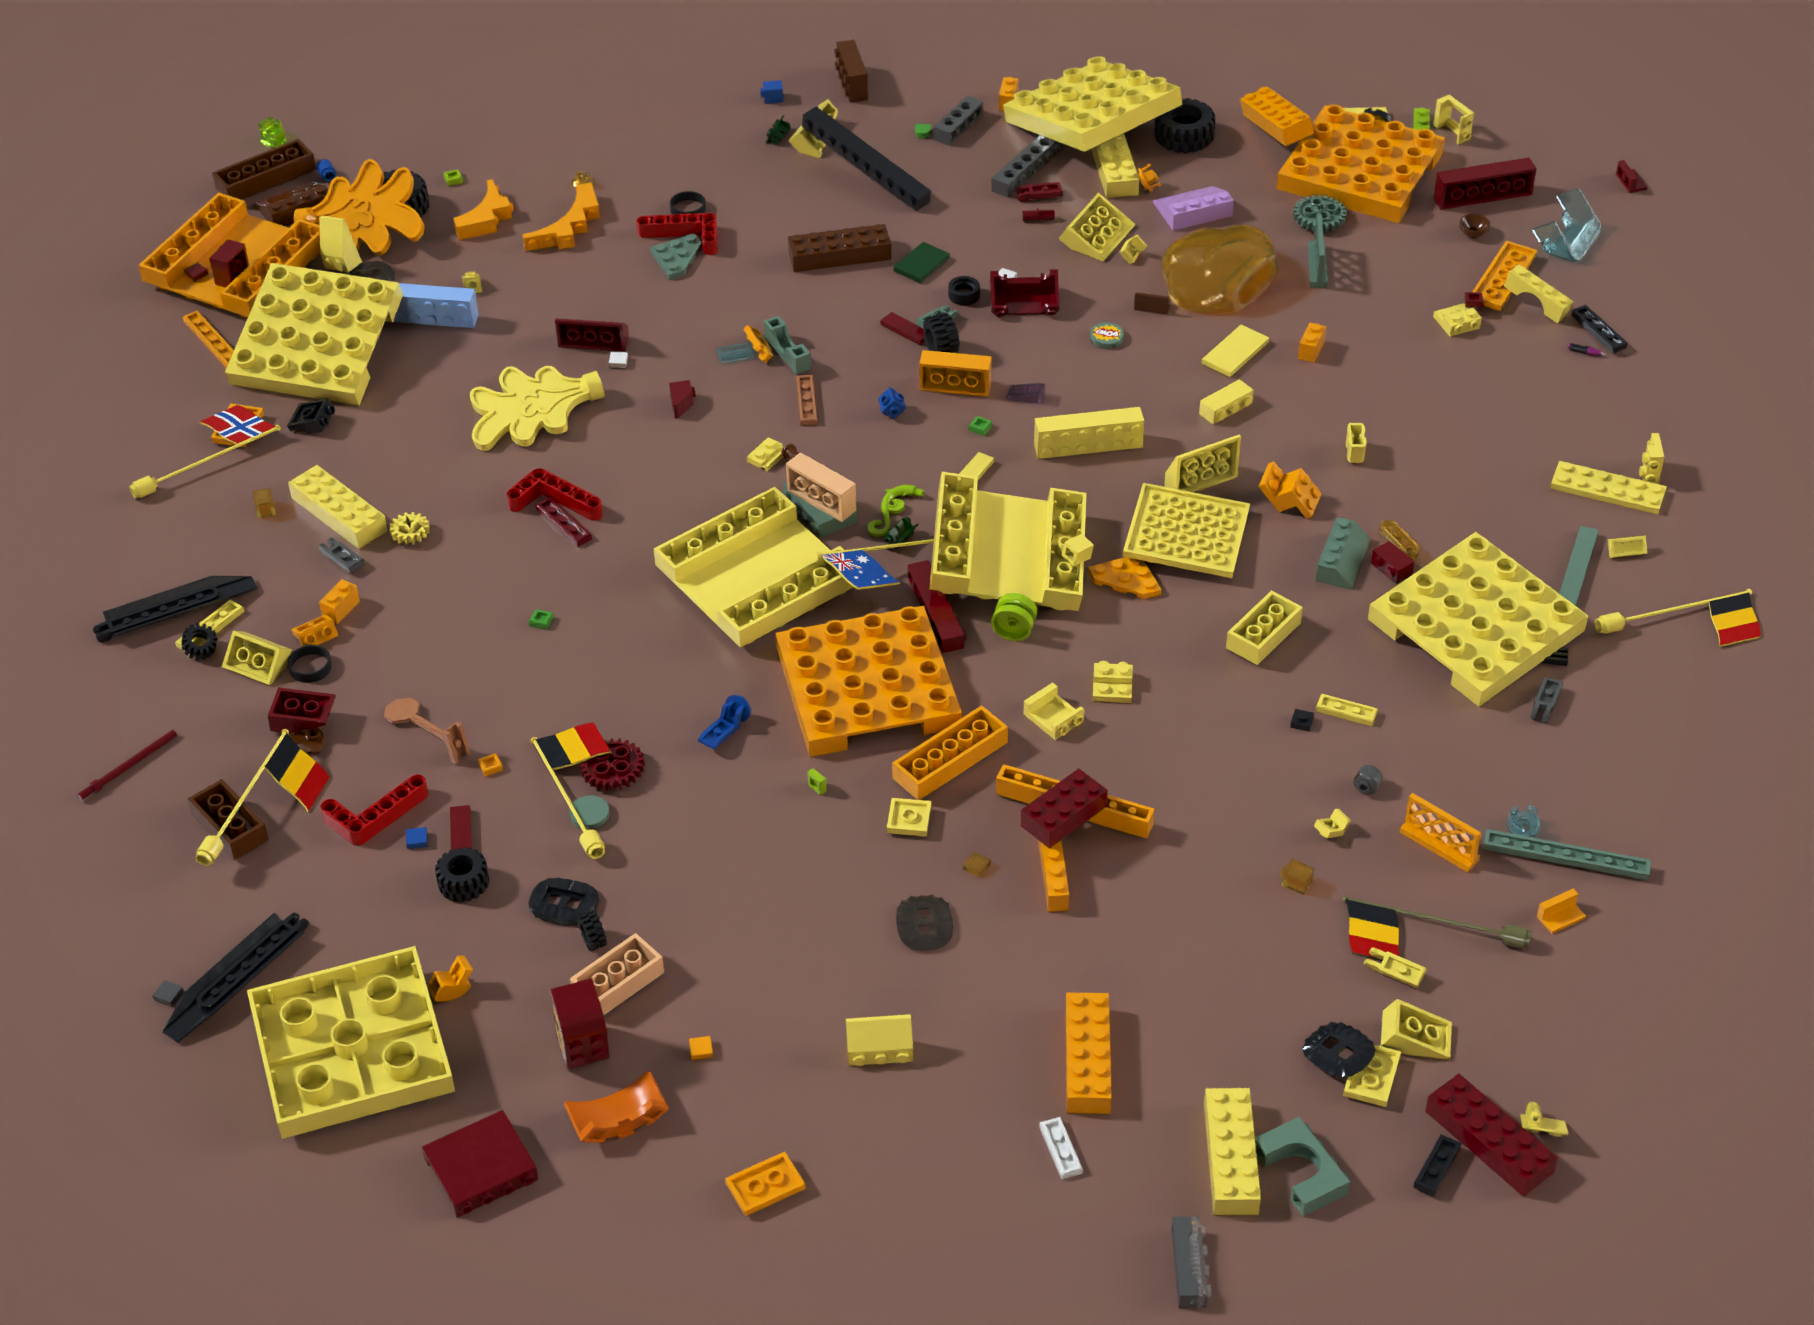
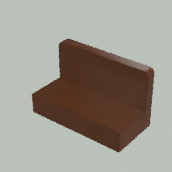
M1136 292L1134 310L1167 315L1171 299L1168 296Z

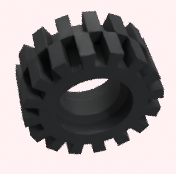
M196 623V627L193 624L190 625V628L187 627L182 635V650H185L186 656L190 653L189 658L191 659L196 656V660H199L200 657H202V660H205L206 655L208 658L211 657L217 645L215 630L212 631L210 626L206 628V624L200 626V623ZM201 637L207 643L203 646H197L192 643V639Z
M594 910L577 917L581 936H583L584 943H586L589 951L607 945L605 931L602 928L600 918Z

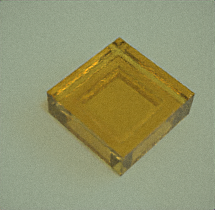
M972 852L963 864V870L981 877L990 866L991 859Z

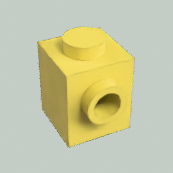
M1080 534L1065 541L1062 556L1073 566H1076L1091 558L1094 545L1083 534Z

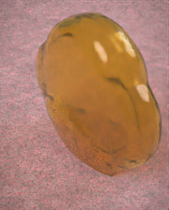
M1234 224L1221 228L1203 227L1193 230L1176 239L1167 248L1161 263L1162 275L1168 282L1167 291L1172 301L1184 310L1199 314L1240 312L1266 291L1279 271L1275 249L1269 236L1256 227L1244 224Z

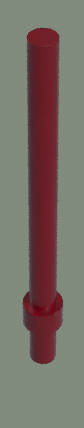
M171 730L99 780L95 779L89 783L86 789L77 794L78 798L82 801L92 793L96 794L103 789L104 785L175 738L177 733Z

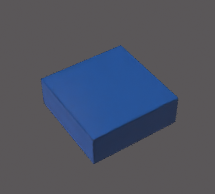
M426 827L406 829L407 849L428 847Z

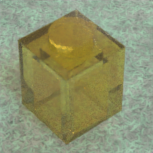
M271 488L252 491L257 517L263 518L276 515Z
M1291 859L1289 864L1284 865L1280 874L1283 877L1282 886L1304 895L1313 882L1314 868Z

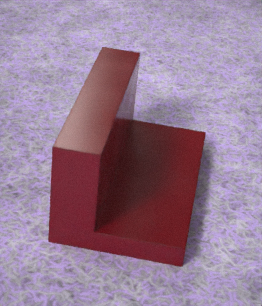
M1624 160L1618 161L1616 176L1629 193L1647 190L1648 187L1635 169H1630Z

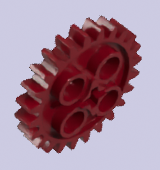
M611 738L609 743L606 742L611 751L610 754L596 756L580 764L582 777L586 783L589 782L590 787L596 785V790L603 787L604 792L611 788L612 792H614L615 787L622 790L623 785L630 787V781L636 783V777L641 778V772H644L645 761L643 752L640 751V747L635 746V743L629 745V740L622 743L621 738L614 742L613 738Z

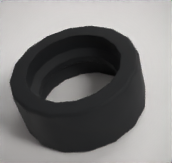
M970 276L955 277L949 282L948 297L954 304L971 305L980 298V284L978 280ZM958 289H969V290H972V291L966 292V293H962V292H958L957 290H958Z

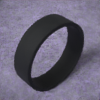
M684 191L675 194L670 199V212L672 215L705 213L706 211L705 198L700 193ZM684 200H694L702 204L697 210L689 212L679 211L673 207L678 202Z
M318 645L302 646L293 651L288 658L290 674L299 682L312 683L325 678L332 668L329 652L324 647ZM310 654L321 655L328 660L323 668L312 673H300L292 668L299 658Z

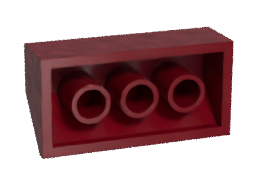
M555 318L558 347L626 351L629 333L628 325L624 323Z

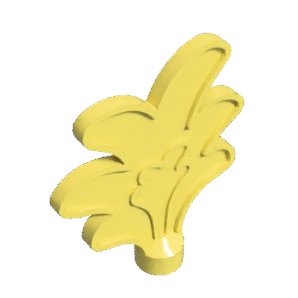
M544 366L536 372L535 378H532L515 367H506L499 377L503 393L486 387H476L470 392V399L474 410L483 416L476 423L472 431L473 443L477 449L489 451L501 437L510 431L512 440L517 445L526 447L533 444L538 432L543 427L551 434L566 432L568 430V415L575 406L587 400L595 401L605 397L597 371L584 374L582 378H569L560 374L552 366Z

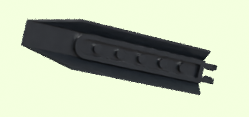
M209 576L103 611L106 622L95 625L93 632L97 635L96 639L98 642L102 643L109 641L112 637L258 588L252 576Z
M274 912L183 993L162 1031L163 1034L177 1043L216 1013L305 933L304 930L308 927L309 921L304 918L298 921L300 917L295 912L285 920H281Z

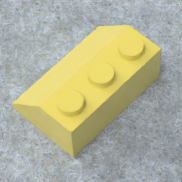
M233 631L222 667L271 685L287 668L288 658L291 655L292 649L247 632Z
M911 1014L846 1019L849 1066L882 1065L885 1063L913 1061Z

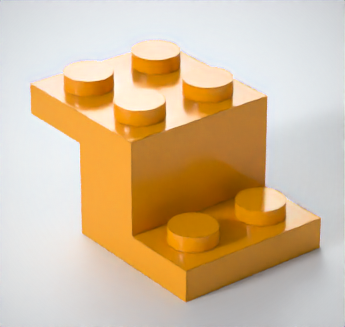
M1274 461L1268 463L1258 486L1278 512L1297 506L1306 519L1313 516L1322 494L1302 468L1284 474Z

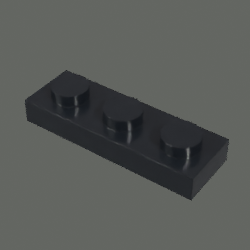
M1441 1134L1416 1178L1413 1188L1434 1197L1456 1158L1462 1143Z

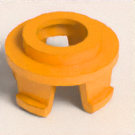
M1149 163L1146 167L1138 169V177L1145 190L1149 189L1152 192V189L1160 187L1161 183L1152 185L1159 178L1153 170L1145 172L1151 168Z

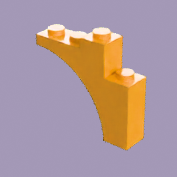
M493 179L486 180L487 194L476 208L453 218L459 240L497 232L496 225H499V221L512 219L513 203L509 202L507 196L503 197L500 194L499 187L494 184Z

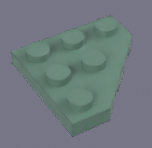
M692 234L649 248L655 261L667 278L671 280L686 274L688 266L696 258V253L700 252L702 243L696 234Z

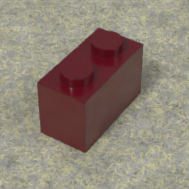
M1388 541L1373 550L1371 564L1395 584L1413 575L1415 561L1392 542Z

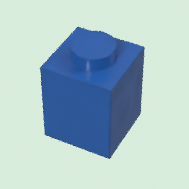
M781 80L763 82V88H760L761 98L764 97L765 104L783 102Z

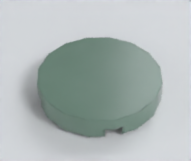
M586 795L572 803L587 830L592 827L594 829L599 828L609 818V806L601 797ZM569 809L572 824L581 828L571 809Z

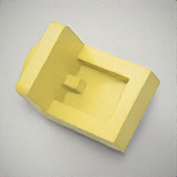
M1135 235L1124 243L1119 253L1129 264H1132L1137 259L1139 253L1147 248V245L1138 235Z
M475 271L466 272L465 276H462L464 288L475 289V293L482 292L479 274H475Z
M1334 809L1330 818L1318 819L1314 827L1325 838L1340 837L1346 831L1350 819L1340 809Z

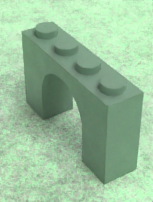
M787 481L783 483L782 493L796 505V511L802 521L806 522L813 533L815 532L819 538L857 523V509L852 515L841 522L787 491Z
M1300 1117L1255 1138L1256 1156L1265 1167L1289 1156L1304 1157L1316 1166L1318 1173L1315 1176L1292 1187L1290 1200L1302 1216L1348 1195L1350 1184L1348 1175L1341 1171L1337 1166L1335 1158L1326 1152L1323 1143L1315 1138L1309 1125L1304 1123Z

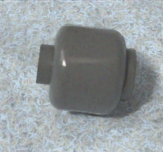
M1372 765L1362 766L1354 777V786L1363 794L1375 793L1382 783L1383 776L1381 771Z

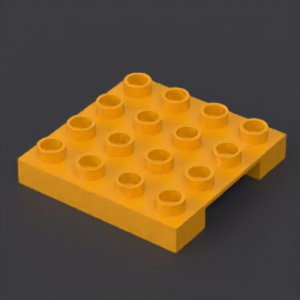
M1325 105L1312 123L1314 134L1301 139L1278 172L1276 189L1312 198V195H1315V197H1318L1319 194L1321 197L1327 195V198L1334 197L1333 200L1339 199V203H1343L1346 209L1399 223L1410 206L1412 191L1426 169L1433 170L1442 156L1445 137L1435 135L1429 129L1416 130L1405 127L1399 121L1386 122L1375 119L1369 113L1356 114L1345 111L1339 105Z
M218 192L138 265L141 279L143 282L158 286L160 289L170 290L189 299H196L211 304L215 308H222L248 318L271 263L304 268L311 260L317 257L320 253V225L298 219L288 228L248 215L245 201ZM227 239L245 244L249 266L225 288L215 285L209 258ZM198 262L208 270V275L193 281L185 275L184 269Z
M909 606L901 610L881 614L870 613L864 617L842 621L832 620L826 624L804 628L794 627L788 631L776 633L777 652L809 757L848 750V736L920 723L924 735L941 732L962 718L961 708L924 606Z

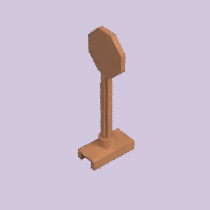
M411 697L396 699L385 707L384 718L392 724L412 721L442 739L446 744L452 763L458 764L459 757L464 754L467 756L471 754L461 723L455 722L447 729L442 730L418 715L420 704Z

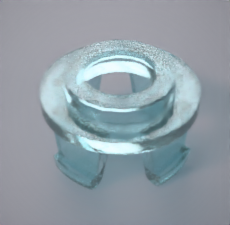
M1529 804L1525 811H1518V806L1515 805L1510 810V816L1507 819L1508 830L1512 834L1527 837L1536 836L1541 828V819L1537 818L1538 809ZM1521 823L1528 824L1530 830H1524V825Z

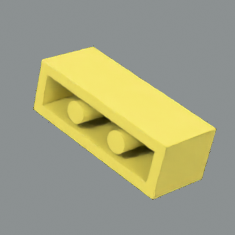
M1239 379L1200 400L1199 414L1214 425L1252 404L1254 390Z

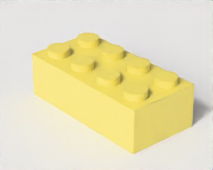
M1271 590L1227 632L1226 649L1258 665L1301 624L1303 607Z

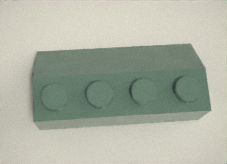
M1336 517L1317 565L1316 581L1352 590L1371 542V538L1355 521Z

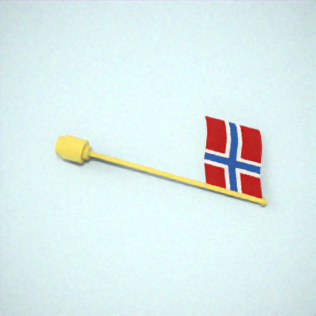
M240 405L224 410L199 421V423L211 428L224 439L236 445L157 480L154 477L150 478L149 475L132 482V485L129 486L130 492L135 499L148 496L156 492L157 483L278 430L279 432L281 427L262 420L249 409Z

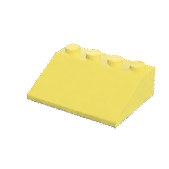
M1097 193L1058 239L1071 250L1104 261L1136 224L1100 193Z
M1240 434L1176 456L1165 472L1164 486L1194 493L1238 477L1241 445Z

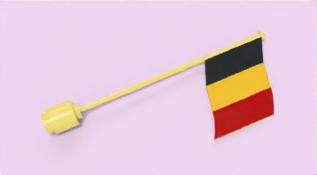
M1751 589L1624 618L1619 612L1601 615L1595 620L1597 632L1608 634L1623 630L1627 621L1709 603L1711 619L1719 637V647L1758 639L1761 634L1758 620L1751 605Z
M594 722L578 725L558 734L539 739L533 737L531 743L538 750L583 831L579 842L585 853L592 859L601 858L605 853V845L596 830H587L553 770L573 766L596 756L610 754L609 747Z
M287 729L281 731L282 735L216 836H206L199 846L195 859L201 865L209 866L214 863L222 851L224 845L220 839L221 835L264 768L280 786L304 806L307 812L310 810L328 781L329 775L320 764L298 747L289 736Z

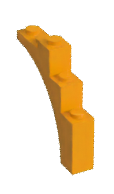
M592 183L576 185V199L572 208L557 222L543 229L522 234L525 251L558 246L559 250L575 247L574 235L588 233L586 221L600 219L599 205Z

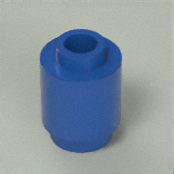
M322 159L317 163L316 169L321 178L331 182L336 177V170L332 163L327 159Z

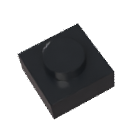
M1295 709L1290 728L1309 732L1314 719V713Z

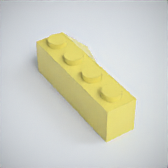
M829 99L817 106L835 120L838 110ZM802 125L788 140L799 153L817 158L821 157V151L826 145L805 130Z

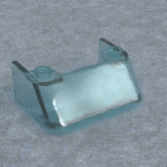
M1580 188L1557 195V199L1564 209L1561 222L1566 229L1563 233L1556 221L1532 230L1547 254L1572 262L1583 258L1601 232L1600 221Z

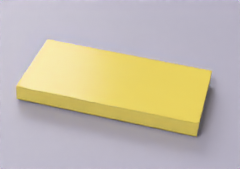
M1240 325L1202 358V364L1231 377L1269 343V337L1244 325Z

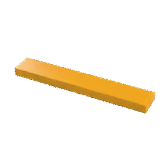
M198 310L183 316L185 324L227 368L234 349Z

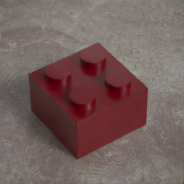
M227 239L209 258L215 285L225 288L249 266L245 244Z

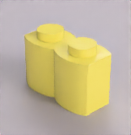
M1349 423L1345 443L1347 460L1350 463H1363L1367 443L1365 426L1362 423Z

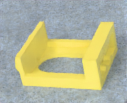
M1451 95L1437 99L1433 126L1437 129L1443 126L1448 127L1458 135L1457 144H1461L1471 138L1474 112ZM1452 106L1464 114V116L1460 117V123L1451 118Z

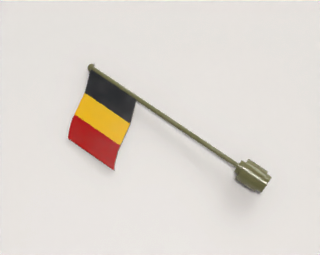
M1347 895L1342 897V901L1347 904L1349 945L1354 955L1380 960L1369 954L1371 948H1377L1400 957L1398 950L1399 926L1396 912L1498 934L1500 939L1503 940V944L1518 948H1529L1532 931L1521 926L1507 924L1500 931L1347 897Z

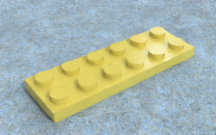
M1559 461L1550 489L1657 515L1659 514L1667 486L1563 461Z

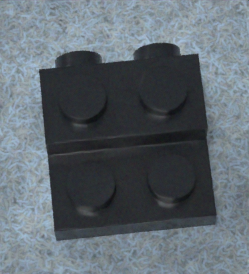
M328 398L300 403L287 427L290 431L305 429L308 434L320 433L325 429V426L329 425L331 415L335 414V407Z

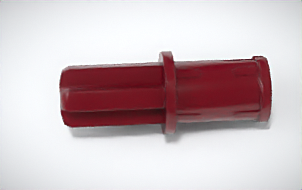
M1037 208V210L1030 211L1022 210L1023 221L1037 220L1039 222V220L1055 218V211L1053 209L1039 210Z

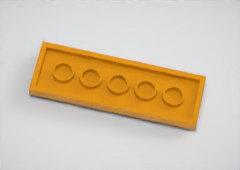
M1509 241L1504 243L1472 291L1482 293L1483 306L1498 311L1502 310L1512 294L1510 290L1504 287L1509 272L1519 264L1528 270L1537 256L1538 250Z

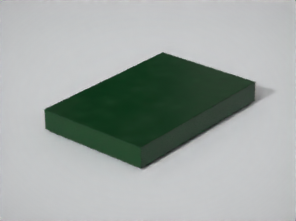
M922 242L893 266V270L921 283L950 258V253Z

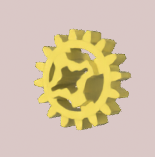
M405 512L404 516L398 515V519H392L393 523L389 524L390 535L394 541L398 540L399 544L405 542V545L411 542L414 545L415 541L422 542L421 538H427V534L430 533L429 521L426 519V516L422 517L421 513L415 515L412 512L410 515Z

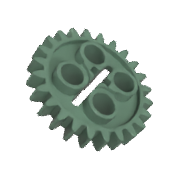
M1319 194L1318 197H1315V195H1312V198L1306 196V200L1301 198L1300 201H1297L1296 205H1294L1293 216L1294 220H1297V224H1301V228L1306 226V230L1313 229L1312 231L1315 232L1317 214H1322L1323 230L1328 232V229L1334 231V228L1339 229L1340 225H1344L1347 211L1343 203H1339V199L1333 200L1334 197L1327 198V195L1321 197Z

